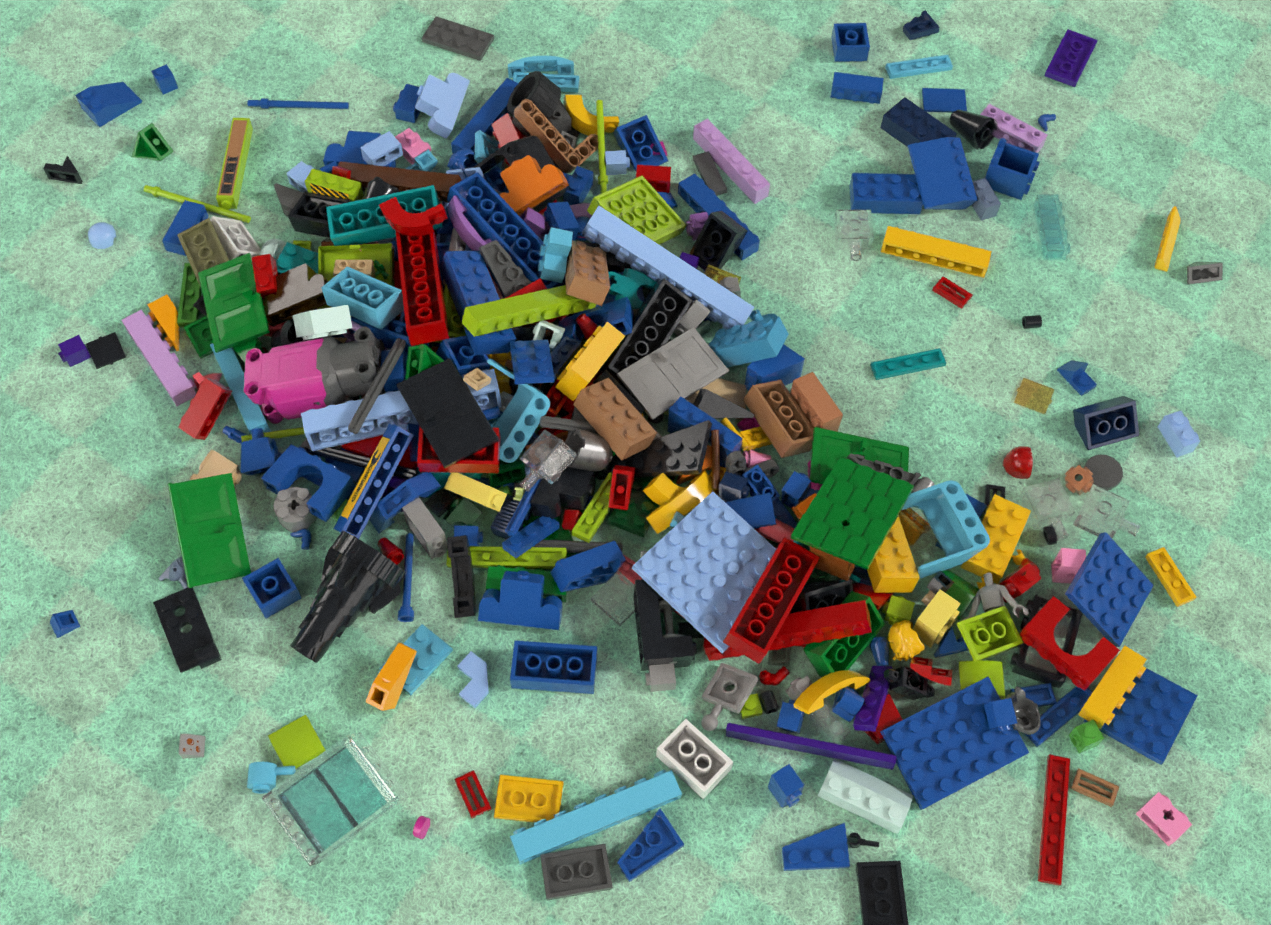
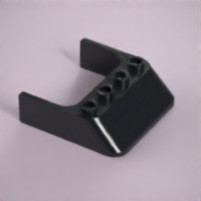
M528 136L508 142L473 168L480 167L484 174L505 158L511 166L512 162L518 159L521 160L527 155L537 160L541 170L545 165L552 164L555 166L541 140L536 136ZM566 188L562 189L558 193L554 194L545 201L536 205L532 209L536 212H540L542 209L547 207L548 203H553L555 200L563 196L566 192Z

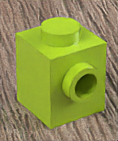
M892 595L889 602H886L882 609V613H885L884 620L888 621L892 626L896 622L903 620L910 621L915 602L908 601L902 596Z

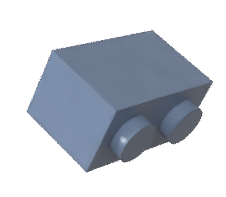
M986 178L973 181L978 201L973 203L972 207L980 220L997 216L1001 203Z

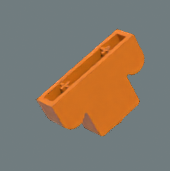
M527 155L521 160H515L511 163L510 167L500 173L509 193L503 192L499 195L520 216L527 207L532 209L569 186L559 168L548 164L541 170L537 160Z

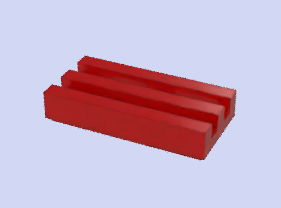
M944 276L932 289V291L961 309L973 296V294Z
M474 770L454 779L472 819L477 815L492 810ZM468 778H473L485 804L484 807L480 806ZM463 780L477 808L475 811H473L462 787L461 781Z

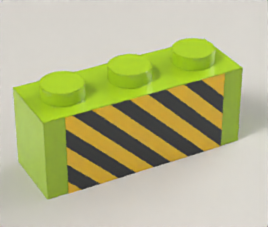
M313 168L305 180L307 192L347 199L350 202L362 200L363 198L361 182Z

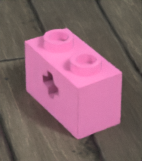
M1061 548L1051 564L1052 582L1071 584L1086 558V550Z
M1160 792L1155 794L1136 813L1168 846L1173 844L1192 825L1188 817L1183 812L1178 811L1172 805L1170 799Z

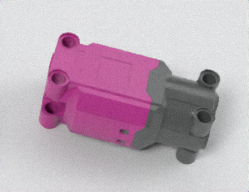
M361 327L355 332V341L342 343L331 336L273 347L269 353L264 354L260 349H251L246 354L244 393L254 404L261 405L263 415L272 424L280 423L283 418L288 420L300 418L301 413L310 409H320L328 405L345 403L353 400L354 397L366 395L381 368V351H385L384 343L381 339L378 340L368 327ZM384 387L382 388L379 395L386 393Z

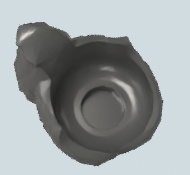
M1016 686L1015 692L1010 693L1005 698H1011L1017 724L1012 726L1015 730L1027 735L1034 734L1039 730L1041 723L1038 705L1026 698L1024 690Z

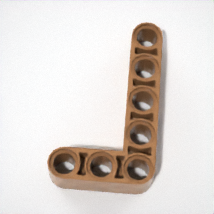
M529 99L522 100L514 109V115L531 136H536L541 140L549 156L564 173L573 172L577 166H580L598 149V135L596 134L589 135L573 149Z

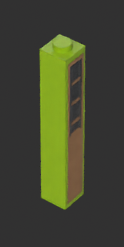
M250 118L232 119L216 195L219 207L227 210L237 209L253 132Z

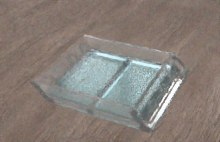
M361 732L342 738L265 794L262 800L301 853L304 860L309 866H313L327 860L409 796Z

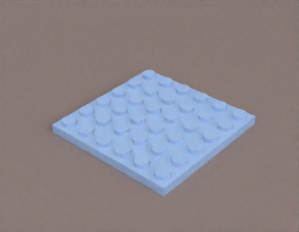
M712 492L632 566V569L723 654L730 647L723 643V640L776 548L718 495Z

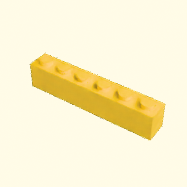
M891 226L887 227L881 248L883 253L983 278L987 272L992 252Z

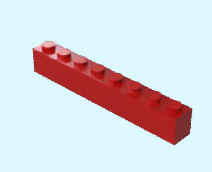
M862 600L788 614L769 650H779L786 647L872 633L870 613L866 601ZM704 637V651L709 661L743 655L731 647L722 654Z

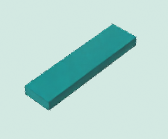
M941 348L871 362L870 366L875 379L880 380L946 366V360Z

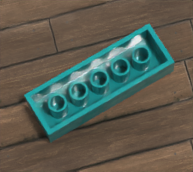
M434 185L326 207L330 239L334 246L359 245L396 237L395 229L386 221L379 204L396 197L400 206L409 213H422L439 205ZM443 223L433 225V229L443 228Z

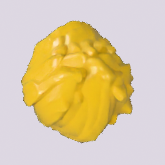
M909 620L896 622L889 630L888 642L890 648L895 653L893 660L901 661L904 659L908 661V659H912L925 649L917 632L912 629L913 624Z

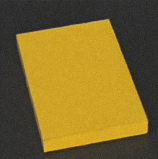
M500 775L494 818L534 823L542 819H546V821L554 819V815L560 812L564 781Z

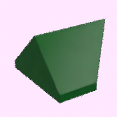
M151 123L137 133L131 157L161 161L174 151L155 125Z
M425 344L410 346L408 349L405 380L444 360Z

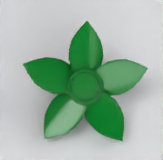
M377 260L373 261L377 269L374 274L377 276L381 273L385 280L388 279L387 277L390 275L385 272L386 269L383 264H380Z

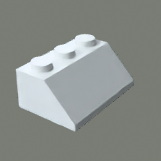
M212 216L211 221L229 260L237 258L241 254L250 253L252 257L260 254V247L240 220Z

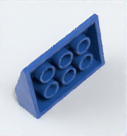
M945 137L907 146L924 209L963 210L978 201L960 138Z

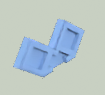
M470 651L457 666L460 671L472 679L459 693V696L476 708L489 694L487 664Z

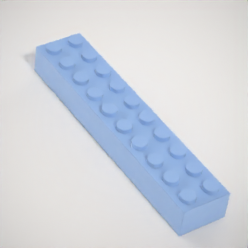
M600 206L597 207L582 231V234H584L588 241L596 242L606 252L610 251L619 261L630 264L633 270L641 271L656 282L665 278L691 300H698L710 310L707 317L714 322L718 321L721 323L724 329H729L736 325H744L754 309V306Z
M494 369L482 370L492 379L489 385L479 391H476L466 383L481 410L497 405L499 408H502ZM389 391L379 395L362 427L356 434L348 430V425L363 399L349 400L342 404L328 405L325 408L310 409L301 413L304 433L312 451L381 436L389 424L399 426L406 430L407 423L419 424L400 391Z

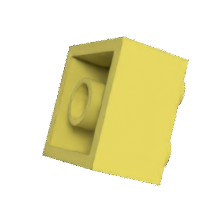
M939 590L913 627L920 641L930 648L934 643L938 645L945 636L946 631L955 623V619L960 613L958 608L961 603L942 590Z

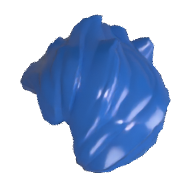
M465 148L451 155L447 167L450 168L449 170L462 169L467 178L465 169L473 168L478 163L474 160V152L471 149Z

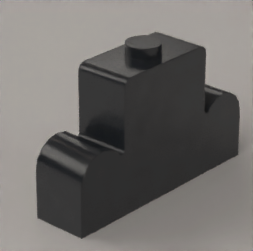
M566 453L553 457L530 502L533 516L557 518L561 514V506L583 510L590 496H593L595 491L594 471L566 466L563 460V456H566Z

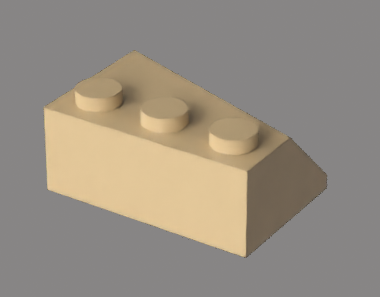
M210 450L200 464L199 473L193 474L190 480L232 473L235 488L236 484L240 483L242 474L237 464L215 450Z

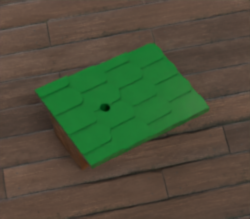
M840 457L816 497H814L805 514H803L791 534V539L810 546V552L820 557L814 568L848 581L855 565L869 569L913 491L914 485L905 480L893 478L886 473L875 471L868 466L854 463L850 459Z

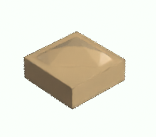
M476 368L464 375L463 381L476 391H479L489 385L492 378Z

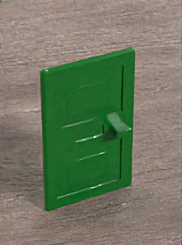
M250 253L198 272L216 353L270 333L262 297L256 290Z
M818 427L813 429L810 480L813 483L823 484L840 457L847 458L850 453L864 456V459L873 462L878 460L891 464L893 467H901L903 471L908 472L909 447Z
M232 473L178 483H168L188 588L250 574L251 569Z

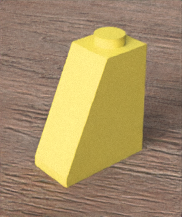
M450 473L444 487L449 491L500 512L507 496L506 493L460 473Z

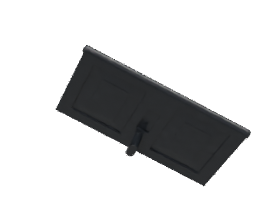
M451 358L396 384L444 469L499 442L498 436L463 381Z

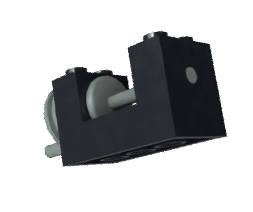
M641 551V557L648 551ZM643 579L635 580L633 601L641 671L649 670L650 665L674 663V668L690 667L692 660L695 659L697 654L696 642H692V636L674 634L672 612L676 610ZM660 613H664L666 635H662Z

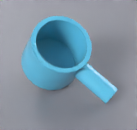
M271 762L251 763L248 768L247 788L258 794L269 793L270 790L276 788L277 776L295 774V766L277 767L276 764Z

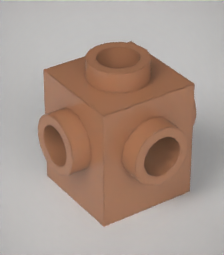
M1078 465L1076 468L1071 467L1065 473V482L1067 483L1065 486L1072 493L1076 492L1081 495L1083 492L1087 493L1093 487V473L1087 467L1082 468ZM1079 475L1083 477L1081 481L1075 480Z

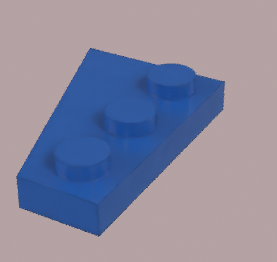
M845 823L782 847L784 871L849 868L850 861Z

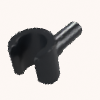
M858 833L850 834L851 838L859 840L857 843L849 842L852 848H858L860 845L879 847V842L861 839Z

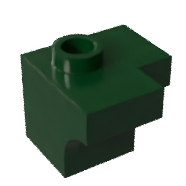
M460 495L451 503L448 513L443 519L450 525L455 522H463L466 526H472L483 512Z

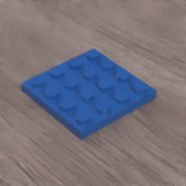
M1107 532L1099 534L1065 595L1114 646L1120 647L1154 585Z
M1146 668L1140 678L1136 676L1133 680L1136 685L1130 694L1125 692L1123 698L1126 700L1121 708L1117 709L1115 707L1112 713L1115 716L1109 725L1105 723L1099 730L1162 765L1198 695Z

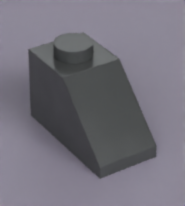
M275 183L274 188L281 208L288 217L303 195V192Z

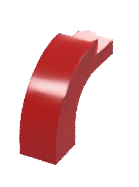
M396 197L379 204L388 224L396 231L409 236L431 234L434 232L433 225L440 224L448 218L442 204L422 213H409L400 206Z

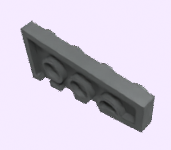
M497 240L479 247V251L503 298L532 283L525 277L520 267L515 265L510 255Z

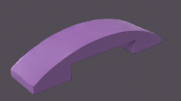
M455 195L448 204L451 222L461 239L470 249L479 251V247L492 241L490 238L484 241L464 216L467 209Z

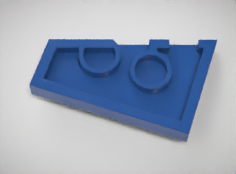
M661 808L617 862L629 882L684 847L683 841Z

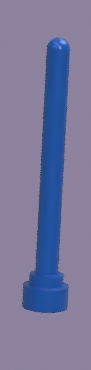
M412 533L406 534L403 602L400 610H398V621L412 622L414 620V611L410 606L414 540Z

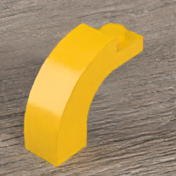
M565 95L563 105L571 117V126L584 135H598L597 116L586 110L583 105L582 95ZM604 116V132H614L619 125V117Z
M661 473L650 481L643 492L652 501L660 506H664L686 487L677 486L664 473Z

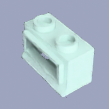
M543 320L535 325L533 340H543L546 329L553 330L554 333L549 344L551 354L560 343L565 328Z

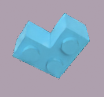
M551 227L549 234H545L539 256H542V260L539 261L538 271H541V279L562 283L566 274L567 257L572 247V231Z

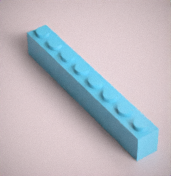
M666 770L659 771L654 774V778L646 780V778L634 782V786L629 788L626 786L620 787L614 791L615 794L610 796L606 794L600 795L594 799L595 802L588 805L586 802L578 804L574 807L575 810L571 812L561 811L554 815V819L546 821V819L539 820L534 823V827L527 830L525 827L515 830L513 832L514 835L510 836L519 864L521 865L536 859L541 854L550 853L680 799L682 793L672 770L666 772Z

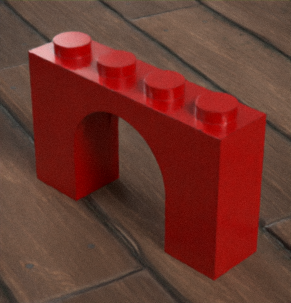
M1053 596L1023 628L1019 635L1025 644L1033 647L1043 659L1051 662L1057 671L1065 674L1072 680L1075 686L1085 691L1120 650L1103 637L1085 655L1075 656L1064 652L1055 641L1054 628L1070 609Z

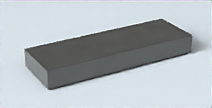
M709 151L693 155V161L708 188L712 189L716 196L727 193V187Z

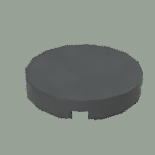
M1098 454L1092 456L1084 466L1093 473V488L1098 490H1112V488L1120 484L1123 477V469L1120 463L1108 455Z

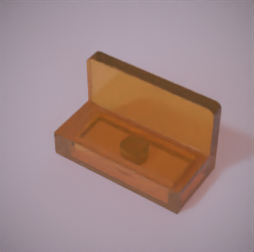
M911 507L901 510L899 519L907 542L912 546L931 527Z

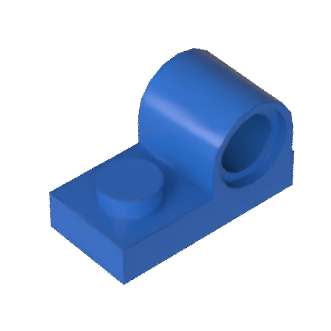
M847 686L836 692L832 712L850 722L862 707L864 698L856 690Z

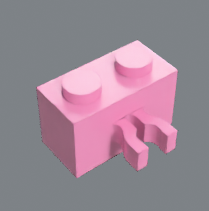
M410 128L395 136L401 143L402 156L411 165L415 163V157L428 149L431 152L430 145L424 142L417 132L414 133Z

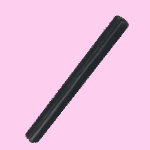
M310 445L308 447L310 454L366 468L371 459L367 456L332 447L312 451ZM398 465L393 476L410 479L417 476L418 472L416 469Z

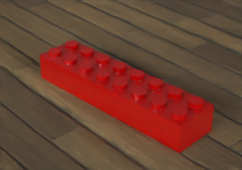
M396 231L405 323L410 344L414 346L449 339L435 233L423 236H409Z

